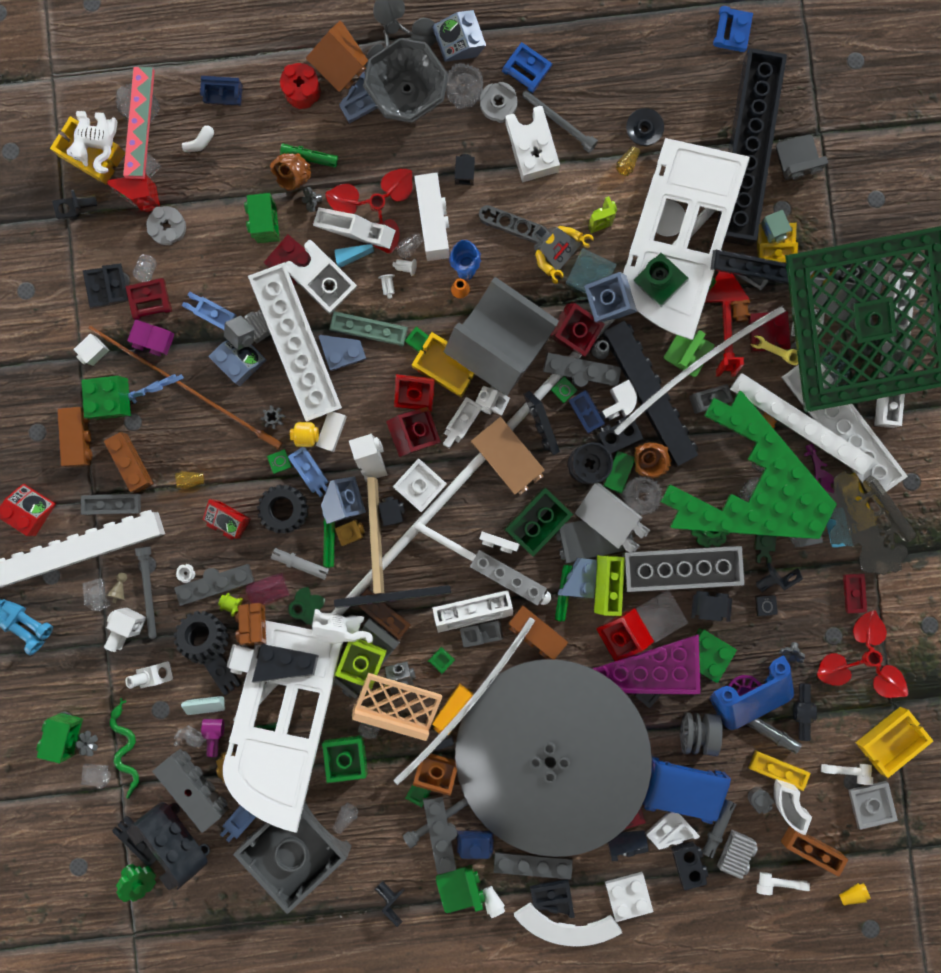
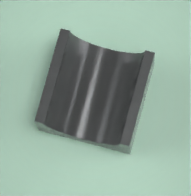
M494 277L470 316L463 324L458 322L454 327L443 352L508 396L545 346L559 320Z
M305 801L297 833L276 827L264 821L241 843L233 855L288 914L347 859L351 844L347 840L341 841L330 834L315 818Z

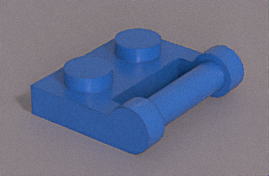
M721 6L719 9L720 19L717 35L714 38L713 45L719 48L745 52L747 50L753 13ZM727 18H732L729 38L725 40L724 33Z
M521 42L504 65L502 72L506 75L509 74L528 87V91L534 93L539 83L552 67V63ZM517 64L535 77L534 80L531 81L513 68V65Z

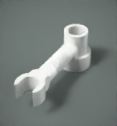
M821 764V772L857 775V784L873 785V777H871L872 765L860 764L859 768Z
M760 872L759 884H757V893L773 895L774 886L810 891V883H807V881L772 878L771 873Z

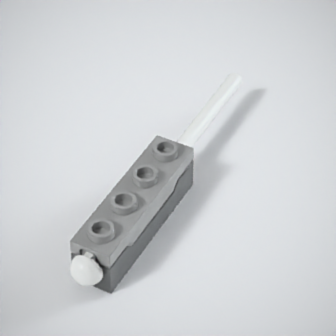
M418 523L415 529L471 560L470 567L532 603L538 605L540 602L541 605H546L550 602L551 595L548 591L545 593L546 587L480 550L477 554H474L421 523Z

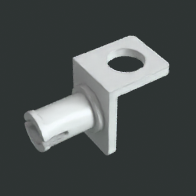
M167 661L137 669V674L126 677L125 682L126 686L131 689L139 685L140 688H145L171 681L173 676L170 664ZM161 667L166 670L165 678H161L158 674Z

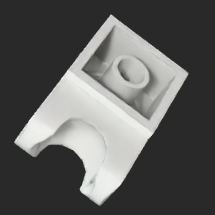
M542 106L534 107L533 122L529 125L520 124L514 114L506 115L505 118L506 128L522 183L559 171L560 163Z
M308 240L304 246L311 257L309 265L298 267L292 261H287L285 265L289 275L330 315L357 288V285L314 242ZM328 283L330 285L333 283L334 289L327 291L325 284Z

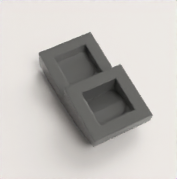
M500 620L460 628L463 647L504 639Z

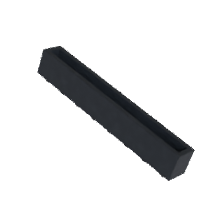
M624 320L604 331L602 335L605 341L608 342L610 350L626 379L633 386L640 405H643L661 389L660 384L662 382L659 376L653 373L651 369L652 363L649 358H645L643 355L641 343L638 340L636 341L632 335L634 334L633 328L630 324H626ZM666 392L644 412L662 445L668 447L671 461L674 467H677L698 456V447L694 441H690L688 437L689 431L685 424H681L678 419L680 417L679 412L675 407L672 408L669 402L671 400L670 396Z

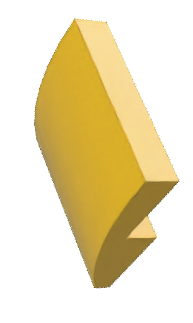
M789 223L792 231L785 241L770 244L760 224L757 237L758 258L786 262L785 255L798 253V242H796L797 223Z

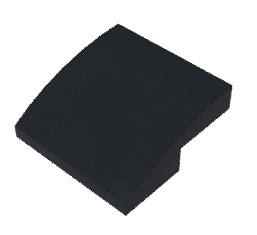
M121 263L103 265L102 268L82 270L90 309L129 301Z

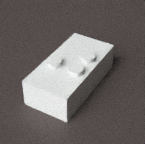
M430 173L414 176L427 261L449 258L446 228H449L448 216L444 217V215H447L445 197L441 198L438 174Z

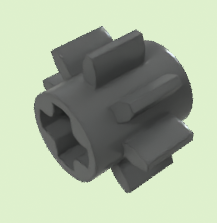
M270 405V410H263L265 415L260 419L267 422L265 424L266 428L272 425V428L276 430L277 425H284L281 421L286 416L280 414L281 408H277L275 411L274 407ZM271 414L275 415L276 421L271 420Z

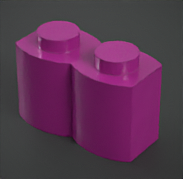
M135 320L127 341L132 343V347L143 351L146 348L150 350V354L161 357V354H168L174 333Z

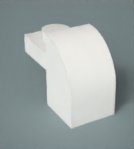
M629 380L610 390L616 404L603 410L600 414L603 419L609 418V420H612L620 415L619 411H621L623 417H626L633 411L637 397Z

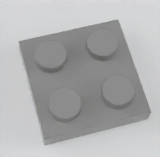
M887 781L848 790L858 829L861 830L898 821Z

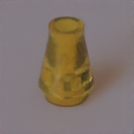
M631 146L617 161L616 170L621 175L628 176L630 173H633L640 150Z
M188 471L175 473L176 487L182 488V490L204 484L203 473Z

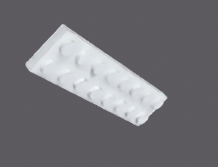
M285 262L249 275L248 278L305 421L342 408Z
M798 364L781 378L803 405ZM821 364V370L823 373L825 371V367ZM830 374L825 378L830 384L834 381ZM853 404L808 412L812 419L874 458V461L864 475L851 468L873 499H877L908 477Z

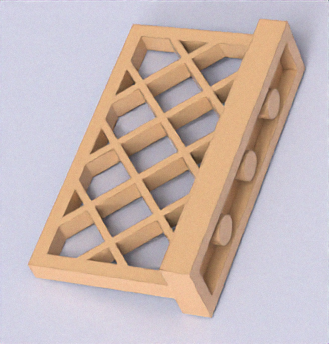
M368 673L357 703L354 704L352 709V719L427 741L429 729L441 702L442 695ZM373 680L379 682L381 687L371 691L369 683ZM396 687L399 693L390 697L386 689ZM384 691L387 698L377 703L373 695ZM410 692L416 693L418 698L408 702L405 695ZM402 696L405 704L395 708L392 701ZM369 697L374 702L369 707L361 705L362 701ZM429 697L436 699L433 705L426 708L423 700ZM389 702L392 710L388 712L381 711L380 706ZM420 702L424 709L413 713L410 706ZM408 708L411 715L405 718L400 717L398 712ZM426 713L428 716L426 724L418 722L416 717Z

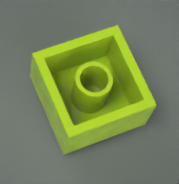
M361 639L355 642H348L335 676L363 686L368 673L378 675L387 649L367 643V641ZM371 680L369 683V688L371 690L375 682L373 680Z

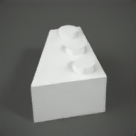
M372 434L349 440L354 460L358 468H362L361 473L364 475L366 482L368 477H375L377 479L387 476L381 452H384L378 437L375 438Z

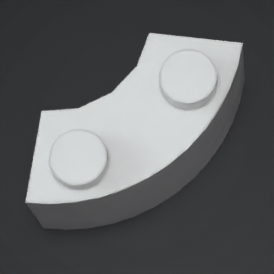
M776 779L774 783V800L779 812L794 830L806 835L812 816L805 808L800 806L799 790L793 784Z

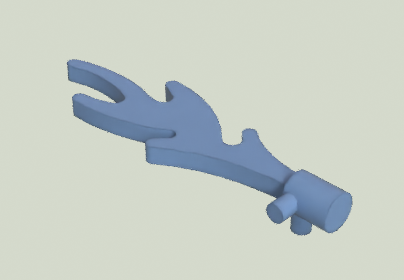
M174 374L159 382L156 381L141 390L130 392L128 394L129 400L136 403L135 397L144 396L146 392L162 390L163 386L175 383L183 379V376L181 374L176 377Z

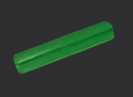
M324 518L323 566L334 567L335 522L327 524Z
M563 566L559 589H563L567 582L566 577L572 571L573 566ZM558 595L555 614L556 621H565L569 596Z

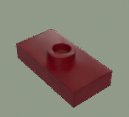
M843 574L846 613L867 612L865 574Z

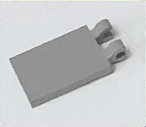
M598 482L593 485L575 512L578 517L618 549L624 546L625 550L629 553L636 552L639 547L635 541L629 538L634 531L640 538L646 537L650 532L646 526L640 523L643 517Z

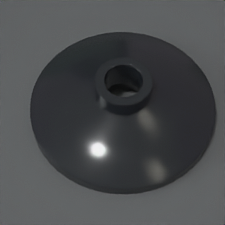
M641 108L629 116L626 131L634 143L641 146H649L655 144L662 137L664 122L660 114L655 110ZM641 128H647V132H643Z

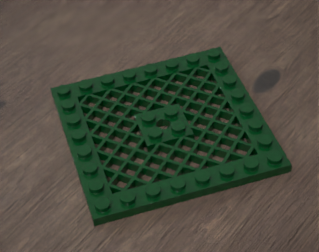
M941 226L785 255L805 412L941 387ZM911 253L908 259L904 258L901 254ZM917 255L923 259L918 267L911 263ZM892 256L888 263L881 259ZM897 258L904 263L899 271L892 267ZM873 260L868 267L862 263ZM877 263L884 266L879 275L872 271ZM853 264L849 270L842 267V265ZM858 266L865 270L860 278L853 275ZM925 266L927 269V274L922 271L925 268ZM834 267L829 275L822 270ZM908 267L915 271L910 279L903 275ZM838 270L845 274L840 283L833 278ZM888 271L895 275L890 283L883 279ZM819 273L826 278L821 286L813 282ZM869 274L875 278L870 287L864 283ZM919 275L925 279L920 287L913 283ZM849 278L856 282L851 290L844 286ZM899 279L906 283L901 291L894 287ZM829 282L837 286L831 294L824 290ZM880 282L886 286L881 295L875 291ZM812 286L817 289L814 295L812 294ZM860 286L867 290L862 298L855 295ZM927 286L929 294L924 291L927 288ZM910 287L917 291L911 299L905 295ZM840 290L847 293L842 302L835 298ZM890 291L897 294L894 300L891 296L886 297ZM821 293L828 297L823 306L816 302ZM871 294L878 298L866 301ZM921 295L927 299L922 307L915 303ZM853 298L857 303H852L850 309L846 305ZM901 299L908 303L902 311L896 307ZM832 301L839 306L834 314L827 310ZM814 306L819 309L816 315L814 311ZM912 306L918 310L913 319L907 315ZM929 306H930L931 314L926 311ZM843 309L849 313L844 322L837 318ZM894 311L899 314V316L896 318V320H895V313H894ZM823 313L830 317L825 326L818 322ZM876 314L878 322L872 326L869 320L872 315ZM923 314L929 318L924 327L918 323ZM903 318L910 322L905 330L898 326ZM852 320H853V329H852L850 326H848L849 323H850ZM834 321L841 325L836 333L829 330ZM816 325L822 329L818 335ZM914 326L921 330L915 338L909 335ZM931 326H932L933 334H932L930 331H928V329H929ZM845 329L852 333L847 341L840 338ZM897 330L899 333H901V335L897 339V341L894 342L892 339H890V337L897 336ZM825 333L832 336L827 345L820 341ZM925 334L931 338L926 346L919 342ZM905 338L912 342L906 350L900 346ZM854 339L855 343H861L857 350L851 346ZM881 339L876 346L870 342ZM836 341L843 344L838 353L831 349ZM886 341L893 345L887 354L881 350ZM819 345L824 348L821 354L819 353ZM867 345L873 348L868 357L861 353ZM916 345L922 349L917 358L911 354ZM933 345H934V352H932V351L930 350ZM847 349L854 352L849 361L842 357ZM897 349L903 353L898 361L892 358ZM828 352L835 356L829 365L823 361ZM877 353L884 357L879 365L872 361ZM927 353L933 357L928 365L921 362ZM858 356L865 360L859 369L853 365ZM907 357L914 361L908 369L902 365ZM839 360L846 364L840 373L834 369ZM888 361L894 364L889 373L883 369ZM821 364H822L824 367H826V369H825V371H824L823 373H822V370H821ZM869 364L876 368L870 377L864 373ZM918 365L924 368L922 370L914 371ZM849 368L856 371L851 380L844 376ZM899 368L905 372L895 375ZM830 372H833L837 377L830 384L825 378ZM880 372L885 375V377L876 378ZM860 376L867 379L864 381L856 382ZM841 379L848 383L837 385Z

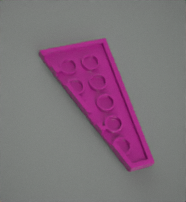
M699 634L593 669L611 679L625 693L700 694Z

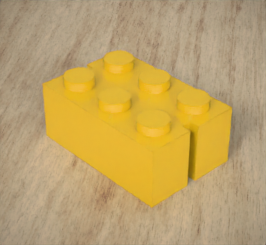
M70 116L61 130L70 139V142L59 134L50 149L60 158L106 185L108 183L107 180L111 178L115 171L113 166L118 167L125 155L124 150L113 142L110 157L101 163L102 167L108 168V172L103 174L96 172L93 167L94 160L103 153V150L88 147V166H84L82 161L75 160L67 154V149L74 142V131L79 123L78 120Z
M431 332L423 345V350L426 354L420 350L412 363V368L428 378L435 379L436 383L462 397L470 384L469 378L472 380L476 374L445 354L443 351L448 341Z
M899 707L855 743L865 756L870 758L869 761L876 770L889 778L929 746L933 740L923 727L918 726L920 723L909 710Z

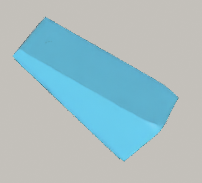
M366 244L335 249L337 266L341 268L374 252L373 245Z

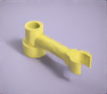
M754 336L760 340L759 345L751 344L752 347L765 349L781 356L788 364L798 365L797 350H784L768 343L761 336Z

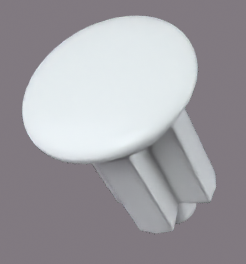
M397 259L396 262H393V267L398 271L410 272L411 276H414L417 261L416 259H413V261Z
M393 274L378 277V279L382 280L383 294L387 295L388 299H391L392 294H395L392 277H395V275Z

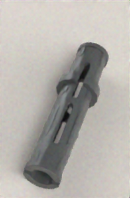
M759 718L745 724L774 741L777 746H782L794 754L798 753L802 744L790 738L786 732L775 729Z
M725 799L718 820L715 821L711 832H708L707 836L709 837L702 850L704 855L710 856V858L714 857L719 843H722L723 833L737 805L736 803Z

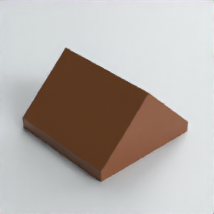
M430 753L418 765L413 786L451 796L457 772L456 760Z

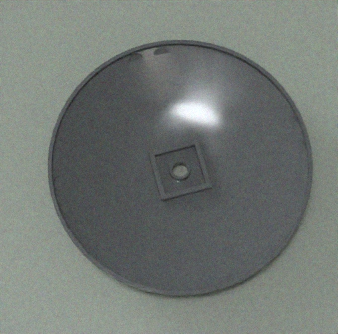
M557 659L534 660L513 666L501 672L462 718L456 741L455 757L459 782L463 794L475 815L492 833L506 843L537 855L552 857L578 855L608 843L619 835L634 819L649 787L652 766L651 745L640 713L626 693L611 679L588 666L576 662ZM553 757L556 760V765L553 767L548 766L545 763V759Z

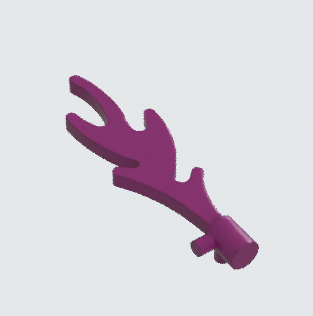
M813 444L805 446L808 452L804 453V455H811L814 464V478L817 481L820 478V485L826 492L831 494L837 504L836 508L840 507L839 499L830 486L831 483L834 486H839V484L830 473L820 468L827 465L817 457Z

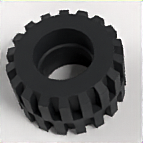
M276 485V487H270L268 491H264L263 497L258 500L260 504L257 506V510H259L257 515L258 518H261L262 525H265L268 530L275 533H291L294 530H298L305 523V518L308 517L307 509L309 507L306 504V498L302 495L303 493L287 485ZM280 498H287L293 504V514L285 521L278 520L273 514V506Z
M195 611L194 615L189 613L186 619L182 618L180 620L182 622L181 625L176 626L175 629L178 630L174 633L176 649L196 664L197 662L205 664V661L212 663L213 658L217 660L220 658L218 655L225 652L223 648L224 646L227 647L228 642L226 639H229V635L226 633L227 628L213 614L202 611V613ZM209 629L208 639L202 645L194 646L196 635L202 630Z

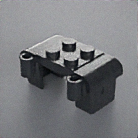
M160 802L132 823L131 827L127 830V834L135 845L141 841L146 843L166 871V873L159 876L162 883L168 890H172L175 887L178 890L207 865L206 856L209 854L210 848L207 844L199 846L176 815L180 811L177 803L168 805L165 802Z

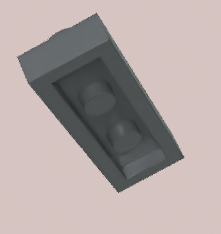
M141 494L81 495V515L141 513Z

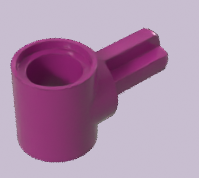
M203 719L201 734L202 737L207 739L208 757L218 756L219 738H222L224 735V719Z

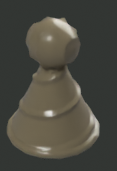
M119 573L116 576L118 582L106 594L107 597L113 598L112 603H116L117 599L125 600L123 582L127 580L125 573Z

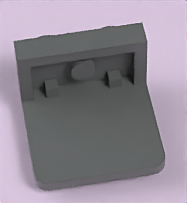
M810 134L779 142L776 145L785 180L792 178L796 180L807 174H818L828 164L826 156L819 158L813 136Z

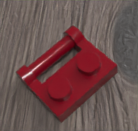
M164 278L126 286L130 310L134 320L161 312H172ZM162 299V305L138 310L137 305Z

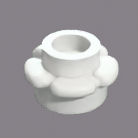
M189 564L180 565L177 568L176 577L183 583H188L191 579H194L195 571H193V567Z

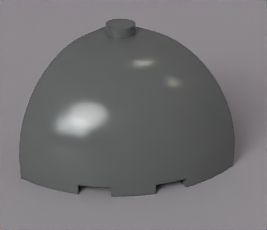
M873 260L862 263L868 267ZM877 263L872 271L879 275L884 266ZM853 264L842 265V267L849 270ZM858 266L853 275L860 278L865 270ZM834 267L822 270L829 275ZM838 270L833 278L840 283L845 274ZM819 273L813 282L821 286L826 278ZM869 274L864 283L870 287L875 278ZM849 278L844 286L851 290L856 282ZM829 282L824 290L831 294L837 286ZM881 282L875 288V291L879 294L883 286ZM812 286V294L814 295L817 289ZM860 286L855 295L862 298L867 290ZM840 290L835 298L842 302L847 293ZM821 293L816 302L823 306L828 297ZM871 294L866 301L878 298ZM851 298L846 306L851 309V304L857 303V301ZM832 301L827 310L834 314L839 306ZM843 309L837 318L845 321L849 313Z

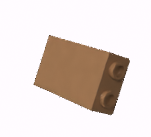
M501 417L471 440L472 445L481 453L514 495L517 493L521 495L529 489L527 484L532 480L536 483L543 477L542 472L544 468Z

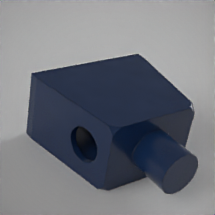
M457 831V852L462 859L490 858L494 851V833L491 831Z

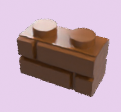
M261 603L239 605L238 611L235 612V620L239 625V630L236 631L237 642L244 647L267 644L265 606Z

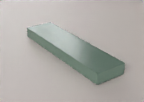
M333 311L329 330L404 346L408 327Z

